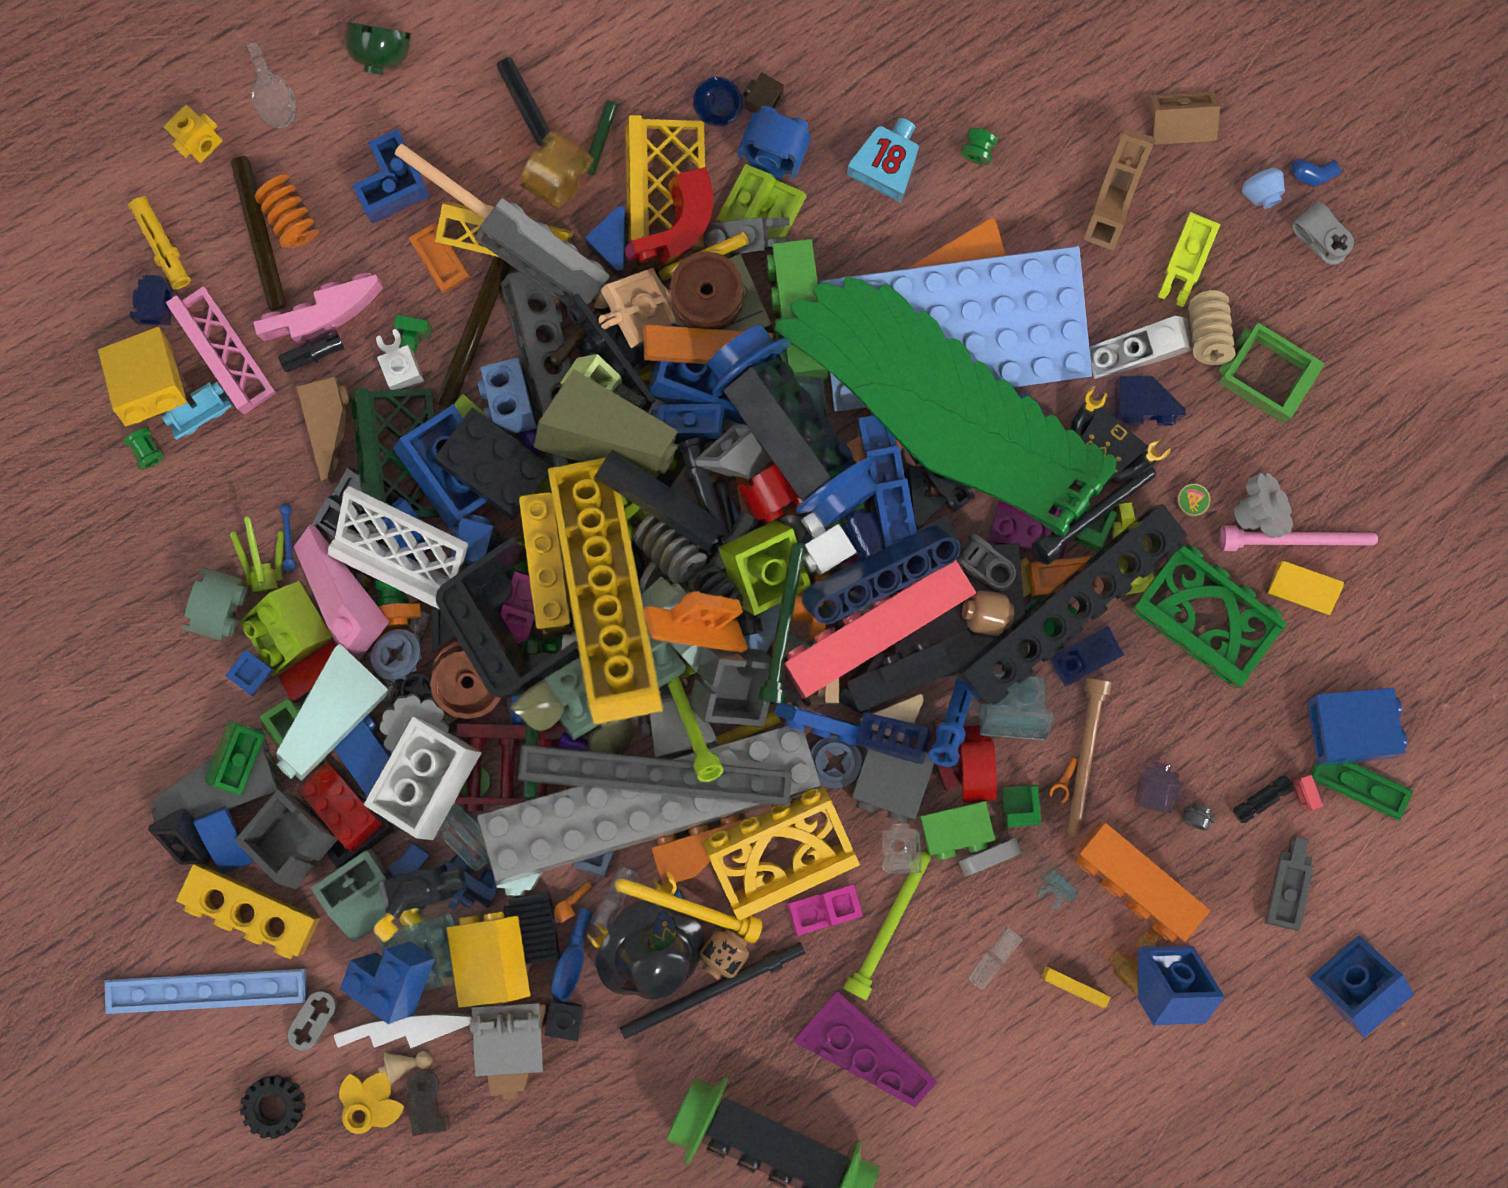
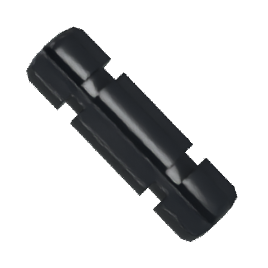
M1281 776L1272 782V786L1267 785L1248 798L1247 803L1242 802L1233 809V813L1240 823H1247L1254 818L1255 813L1260 814L1278 802L1280 796L1285 797L1294 790V786L1290 779L1286 776Z

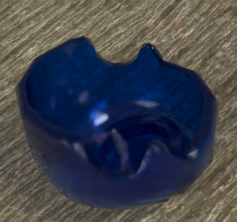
M713 76L698 85L693 94V107L697 116L703 122L712 126L725 127L733 123L743 109V95L737 85L731 80Z

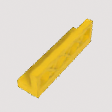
M453 202L442 203L435 242L497 256L475 240L476 236L474 233L479 230V227L485 221L482 217L465 205ZM448 218L460 221L467 233L458 239L446 237L445 231ZM468 223L478 226L471 230ZM546 225L552 234L561 241L572 242L574 231ZM470 236L473 243L463 240Z

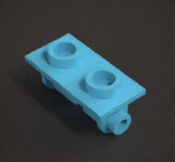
M218 381L213 384L208 382L192 392L190 395L195 401L194 405L191 406L187 401V404L176 407L171 411H166L161 415L166 425H170L176 440L184 435L192 434L200 425L212 418L220 417L228 408L232 407L229 396Z

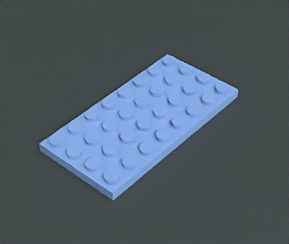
M1079 246L848 276L861 279L877 290L882 285H889L908 301L917 315L919 312L925 311L938 322L947 340L952 338L959 340L966 347L974 364L977 361L986 364L996 380L1005 379L1012 387L1092 377ZM846 277L818 280V285L827 283L843 288V281ZM829 372L834 411L866 407L858 397Z

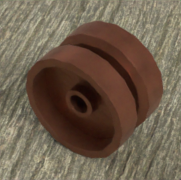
M708 251L692 254L682 260L672 274L670 291L674 311L681 322L689 328L723 330L731 325L741 312L744 299L741 274L734 263L723 255ZM703 290L707 293L713 290L710 295H703L701 293Z
M453 637L442 644L434 656L430 680L432 697L438 706L451 716L464 719L481 717L493 710L501 698L487 691L457 638Z

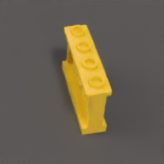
M552 493L521 496L519 502L536 627L542 629L544 636L574 632L569 625L571 622L569 612L572 610L567 577L563 572L561 543Z
M825 787L807 790L801 797L790 801L788 807L775 805L769 812L758 817L746 818L740 825L727 831H718L703 842L707 855L738 921L860 865ZM821 811L826 815L825 824L818 832L813 833L817 827V818L815 817L812 822H805L804 819ZM832 828H834L840 844L831 847L823 840ZM773 836L787 837L803 842L798 846L793 855L792 866L784 870L774 863H759L764 849ZM812 847L807 854L813 856L801 861L803 854ZM738 849L742 850L738 856L731 857L737 863H745L744 866L733 868L724 864L723 857ZM759 871H771V872H773V875L762 879L763 876L765 875L764 872H761V873H757V872H759ZM743 875L744 888L735 892L728 876Z

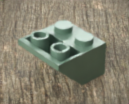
M374 849L364 851L311 887V890L328 916L352 942H355L373 930L375 925L386 915L378 882L392 877Z

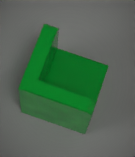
M1089 505L1081 515H1083L1093 506ZM1110 510L1071 540L1094 551H1099L1104 545L1117 512Z
M1038 785L1002 788L1005 828L1042 825Z

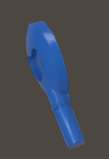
M580 908L573 931L569 935L570 939L567 948L561 954L554 968L551 988L553 999L556 1001L566 1002L578 983L584 961V950L582 948L585 941L584 936L593 913L590 910Z

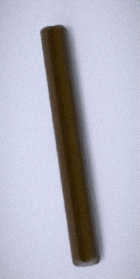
M239 156L231 160V165L266 302L271 311L282 310L287 304L264 215L261 210V204L257 203L255 199L257 188L250 161L246 156Z
M500 257L492 259L436 398V403L446 409L456 402L501 290V283L509 270L510 264Z

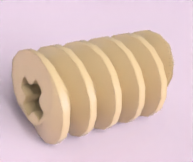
M1216 290L1199 293L1190 300L1188 305L1193 355L1199 362L1209 365L1227 363L1236 355L1233 347L1232 319L1229 315L1231 312L1228 305L1229 297L1225 293Z

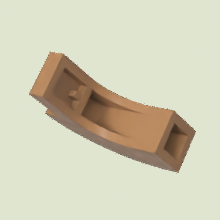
M1124 127L1098 192L1083 240L1114 251L1125 225L1135 189L1154 145V137Z

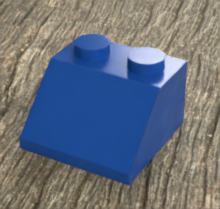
M1360 935L1309 978L1338 1014L1363 1038L1414 995L1404 975Z
M1194 946L1140 947L1138 950V1000L1152 1024L1207 1023L1225 996Z

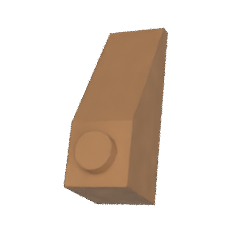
M335 376L297 386L320 480L326 485L333 484L348 418L346 404L350 403V395L346 384L341 385Z

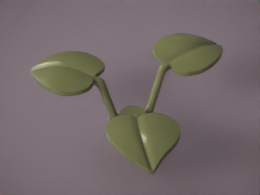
M545 679L526 691L510 706L528 726L539 731L552 727L560 719L564 711L563 705L548 686ZM624 718L601 723V727L594 730L589 737V752L623 755L633 736L631 719Z

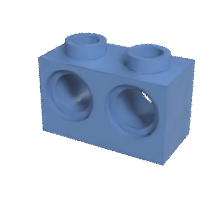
M519 358L480 367L483 380L477 381L482 400L488 399L489 407L484 408L485 417L509 435L537 428ZM501 383H507L502 387H497ZM514 410L512 413L504 415L506 411Z

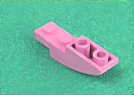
M362 273L354 276L352 281L347 283H326L321 286V290L313 292L316 305L302 303L294 306L291 312L284 314L270 312L261 316L262 320L253 322L256 334L263 341L291 334V338L297 344L304 343L307 339L309 341L335 330L359 314L383 289L382 282L376 274L371 276V273Z

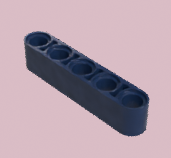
M939 526L928 527L811 585L802 595V605L821 624L828 625L950 565L959 556L960 544ZM853 586H855L854 589H853L850 593H848L849 590H850ZM823 601H825V603H824L820 608H818L819 605H820Z

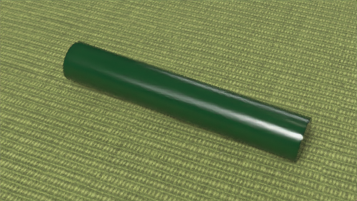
M606 100L582 170L585 174L595 175L618 104L613 101Z

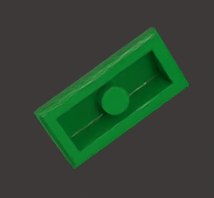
M229 720L208 770L205 783L242 796L266 733Z

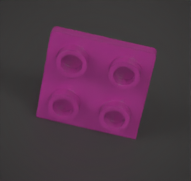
M999 500L989 539L994 543L1000 544L1019 543V547L1032 549V543L1043 535H1056L1036 519ZM1052 505L1048 513L1058 517L1061 511ZM1066 544L1062 546V551L1057 559H1063Z

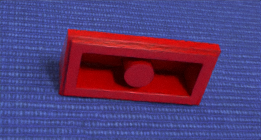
M334 640L278 676L293 703L297 704L308 697L337 646Z

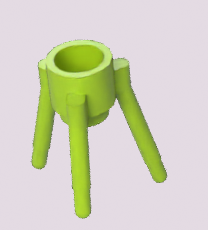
M245 516L244 522L254 566L250 568L237 533L231 531L230 536L246 575L247 586H251L252 593L278 589L277 581L283 580L284 532L279 531L277 535L274 569H272L271 563L261 564L251 518Z

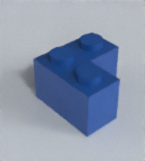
M398 128L368 142L381 168V172L352 186L372 224L431 197L420 173L394 154L400 144L406 146Z
M412 941L385 949L383 956L375 952L350 960L340 989L381 1020L391 1024L415 1014L435 958Z

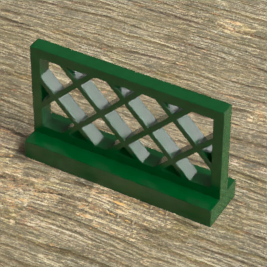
M368 388L355 389L350 397L360 491L385 504L387 496L393 491L415 509V513L420 519L441 517L436 509L425 510L415 502L422 492L421 488L413 498H410L397 487L406 474L413 480L415 479L403 462L393 455L394 449L388 451L379 443L378 435L384 428L400 439L414 430L416 426L422 425L423 422L421 420L425 416L426 421L433 418L434 410L431 388L369 391ZM410 398L424 399L425 411L419 418L404 407V404ZM386 399L396 409L387 419H384L375 411L374 400ZM396 399L404 400L401 403H399ZM398 411L414 423L405 435L389 423ZM376 420L382 424L378 430ZM380 452H381L384 456H386L382 461H381ZM388 459L404 471L394 484L382 473V466ZM384 484L389 488L386 493L384 491ZM371 520L364 521L365 525L373 524Z

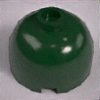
M347 22L345 46L348 55L353 61L364 65V72L383 75V69L396 68L407 57L412 33Z

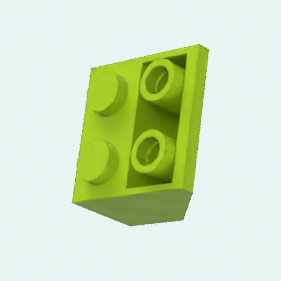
M300 581L268 593L239 621L245 635L251 640L257 650L260 659L274 669L271 674L272 677L316 652L333 637Z

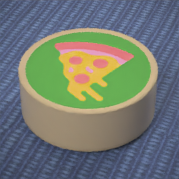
M1200 484L1186 485L1178 492L1176 497L1178 510L1187 517L1202 515L1208 510L1211 502L1208 490Z

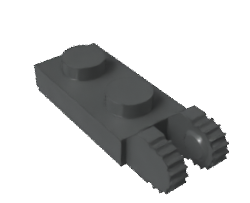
M762 217L710 223L704 232L705 249L744 232L748 237L749 244L727 254L738 255L770 251L772 244L791 242L790 238L786 237L769 239L768 228H784L789 226V218L768 219Z

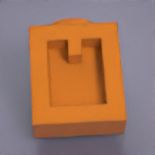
M393 603L378 606L389 620V623L375 641L389 631L401 629V626L408 625V619L421 617L420 603Z

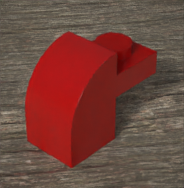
M990 725L963 726L966 736L963 743L959 744L958 747L960 758L959 771L961 774L959 779L963 803L996 801V754L994 741L991 738Z

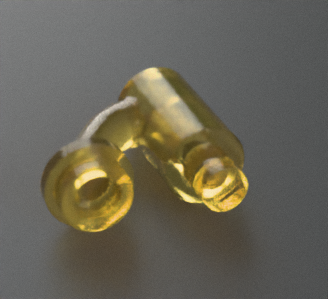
M1149 930L1144 932L1134 943L1138 948L1137 951L1140 947L1156 946L1155 941L1158 936L1155 933L1152 934ZM1116 951L1108 959L1116 968L1114 974L1138 998V964L1131 957L1125 959Z

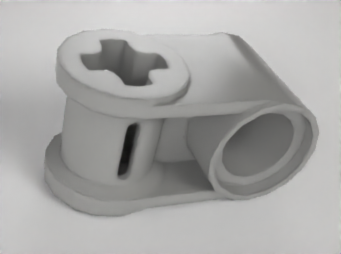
M1321 202L1314 203L1292 222V229L1298 238L1306 243L1325 264L1338 265L1353 249L1354 239L1351 233L1334 217L1330 209ZM1337 243L1341 248L1332 249L1331 245L1334 246Z

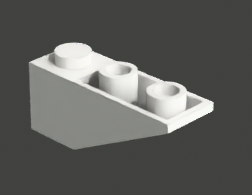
M1173 316L1090 346L1091 369L1094 379L1156 363L1192 351V335L1187 318Z

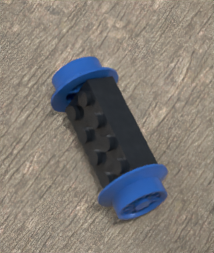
M761 324L756 325L735 337L708 361L707 364L719 379L712 394L714 397L724 394L728 396L800 499L807 498L795 511L798 514L813 511L823 527H828L878 491L879 487L868 474L874 457L869 456L855 463L852 459L851 450L837 438L833 432L831 422L821 415L815 407L811 394L802 388L794 378L795 374L791 366L779 357L790 345V340L788 338L772 340Z

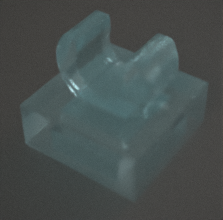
M1050 869L1042 878L1048 885L1041 887L1036 896L1041 899L1047 892H1052L1055 895V901L1049 908L1054 911L1062 905L1063 899L1071 903L1079 892L1059 873Z

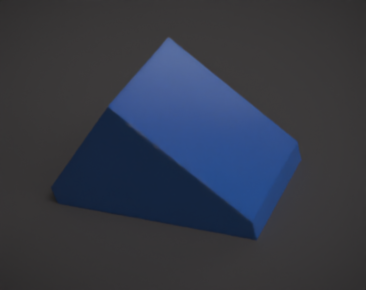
M618 206L585 237L587 246L618 278H625L626 211L625 206Z

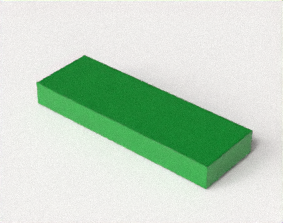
M1315 759L1309 775H1312L1314 783L1396 821H1401L1413 793V790L1355 763L1317 766V760Z

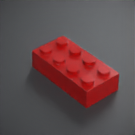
M329 762L322 766L297 790L341 844L351 852L357 850L384 824L373 810L364 805L365 801L340 771Z

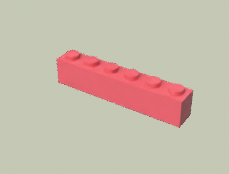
M955 560L950 565L926 576L922 580L902 588V592L892 598L888 595L872 603L871 605L874 609L862 615L860 610L856 611L842 620L845 624L843 628L834 632L830 627L815 636L814 639L817 643L807 650L802 644L787 653L788 661L784 663L783 669L802 700L976 594L958 562Z

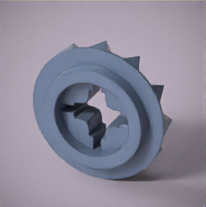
M396 629L389 631L377 640L372 649V667L384 679L392 682L395 679L406 680L407 674L411 671H417L416 664L418 660L423 659L420 654L422 645L415 635L407 630ZM392 649L393 651L401 652L402 656H404L403 662L395 660L392 656L393 654L389 651Z
M830 736V738H823L818 741L810 753L820 784L828 788H842L851 784L857 778L861 769V755L856 745L841 742L836 739L837 736ZM826 750L834 756L841 755L844 752L847 753L841 761L842 769L845 771L844 774L836 768L826 772L823 771L829 763L828 755L825 753Z

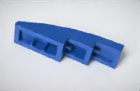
M872 415L857 418L864 458L874 457L868 474L879 487L878 491L872 496L884 546L887 548L916 534L917 530L908 481L904 476L899 445H897L896 439Z

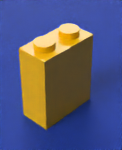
M159 326L98 349L112 409L125 427L187 404L172 345Z
M501 911L484 914V921H480L479 915L459 918L460 925L446 927L458 1008L509 1002L530 996L518 916L504 918V912Z

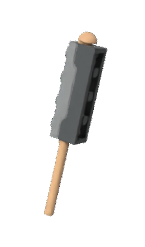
M404 144L399 145L394 153L396 156L485 220L479 227L475 238L476 241L564 304L565 301L578 293L588 307L591 306L594 300H596L595 308L604 309L608 307L600 289L606 286L610 275L605 272V269L599 263L593 260L589 261L579 254L573 244L561 241L552 234L545 224L535 222L526 216L522 208L517 204L508 203L502 198L495 208L486 205Z

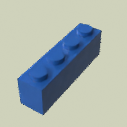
M370 714L334 748L367 797L392 755V752L384 746V741L375 732L379 726Z

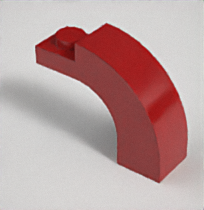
M706 167L676 174L669 181L668 187L675 206V219L672 227L661 233L632 240L624 248L628 261L639 258L641 263L657 258L659 254L661 263L664 265L678 259L700 239L709 224L713 209V191Z

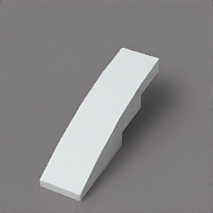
M448 1012L420 1013L391 1024H387L380 1019L340 1031L333 1036L337 1047L370 1036L374 1048L406 1036L409 1046L412 1048L470 1025L472 1014Z

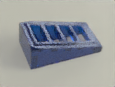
M864 712L855 743L858 746L902 760L923 764L931 733L928 726ZM873 724L878 725L875 740L869 739ZM886 728L891 729L888 743L882 742ZM899 732L904 733L901 746L896 745ZM912 737L918 738L915 749L910 748Z

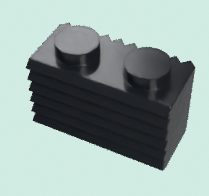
M551 892L508 899L509 906H504V916H518L525 964L559 959L560 950Z

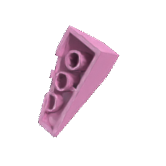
M314 524L309 525L295 544L294 549L337 645L340 643L360 662L387 626L389 620L346 565L327 555L329 543Z

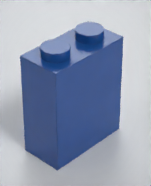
M1394 688L1318 694L1307 701L1317 766L1395 759L1406 753L1407 735L1405 730L1401 729L1399 718L1402 706L1400 699L1395 695Z

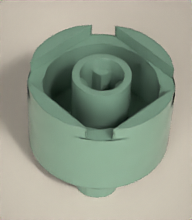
M202 567L199 573L205 575L202 582L195 580L184 617L190 618V624H183L182 629L223 642L225 637H233L236 631L238 618L233 617L237 605L243 606L248 587L242 585L241 578Z

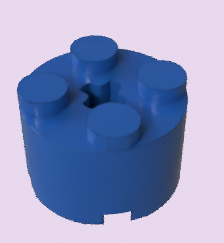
M761 106L759 112L751 115L738 147L737 155L741 160L744 155L750 160L748 165L772 174L775 179H782L784 174H791L790 179H793L798 175L811 142V136L807 131L809 124L800 118L790 119L780 115L772 107Z

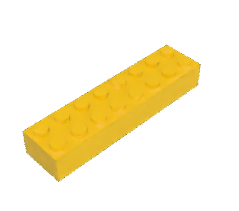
M605 458L548 469L587 698L594 724L663 711L622 495L594 477Z

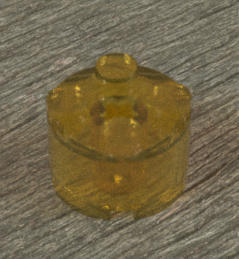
M551 131L542 140L547 145L540 151L535 149L529 158L521 176V181L524 182L521 184V187L552 207L559 209L566 199L572 201L581 187L577 182L582 173L585 174L590 169L594 157L558 132Z

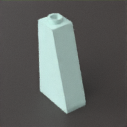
M340 643L333 650L277 750V758L280 760L277 766L289 778L297 776L302 781L387 696L388 689Z

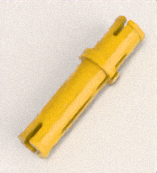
M141 196L132 200L128 207L131 209L142 233L155 254L154 261L156 265L162 267L173 290L187 286L191 279L179 260L180 253L176 247H172L162 225L149 204L148 198Z

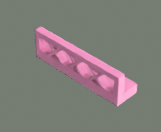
M204 286L183 300L176 295L166 302L240 412L245 415L276 394V391ZM204 298L209 305L207 319L194 317L188 307ZM214 314L219 321H213ZM199 323L205 324L204 331L199 325ZM211 325L224 327L227 331L224 345L213 344L209 340ZM231 340H233L237 348L230 347ZM216 349L223 350L222 358ZM229 352L240 353L245 358L242 372L230 370L226 365ZM249 365L255 374L248 373ZM234 375L241 377L240 384L238 383ZM246 379L260 380L266 390L250 400L244 392Z

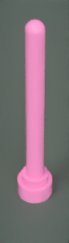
M1222 525L1220 530V547L1222 551H1237L1238 548H1243L1244 545L1372 546L1378 542L1377 534L1372 532H1291L1279 538H1270L1264 532H1244V529L1238 528L1237 525Z

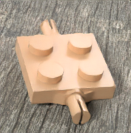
M654 268L612 282L600 289L611 312L601 315L599 317V324L605 322L601 325L603 329L618 324L631 348L643 344V328L645 325L671 326L673 323L683 326V323L674 311L671 291L667 290L660 282Z

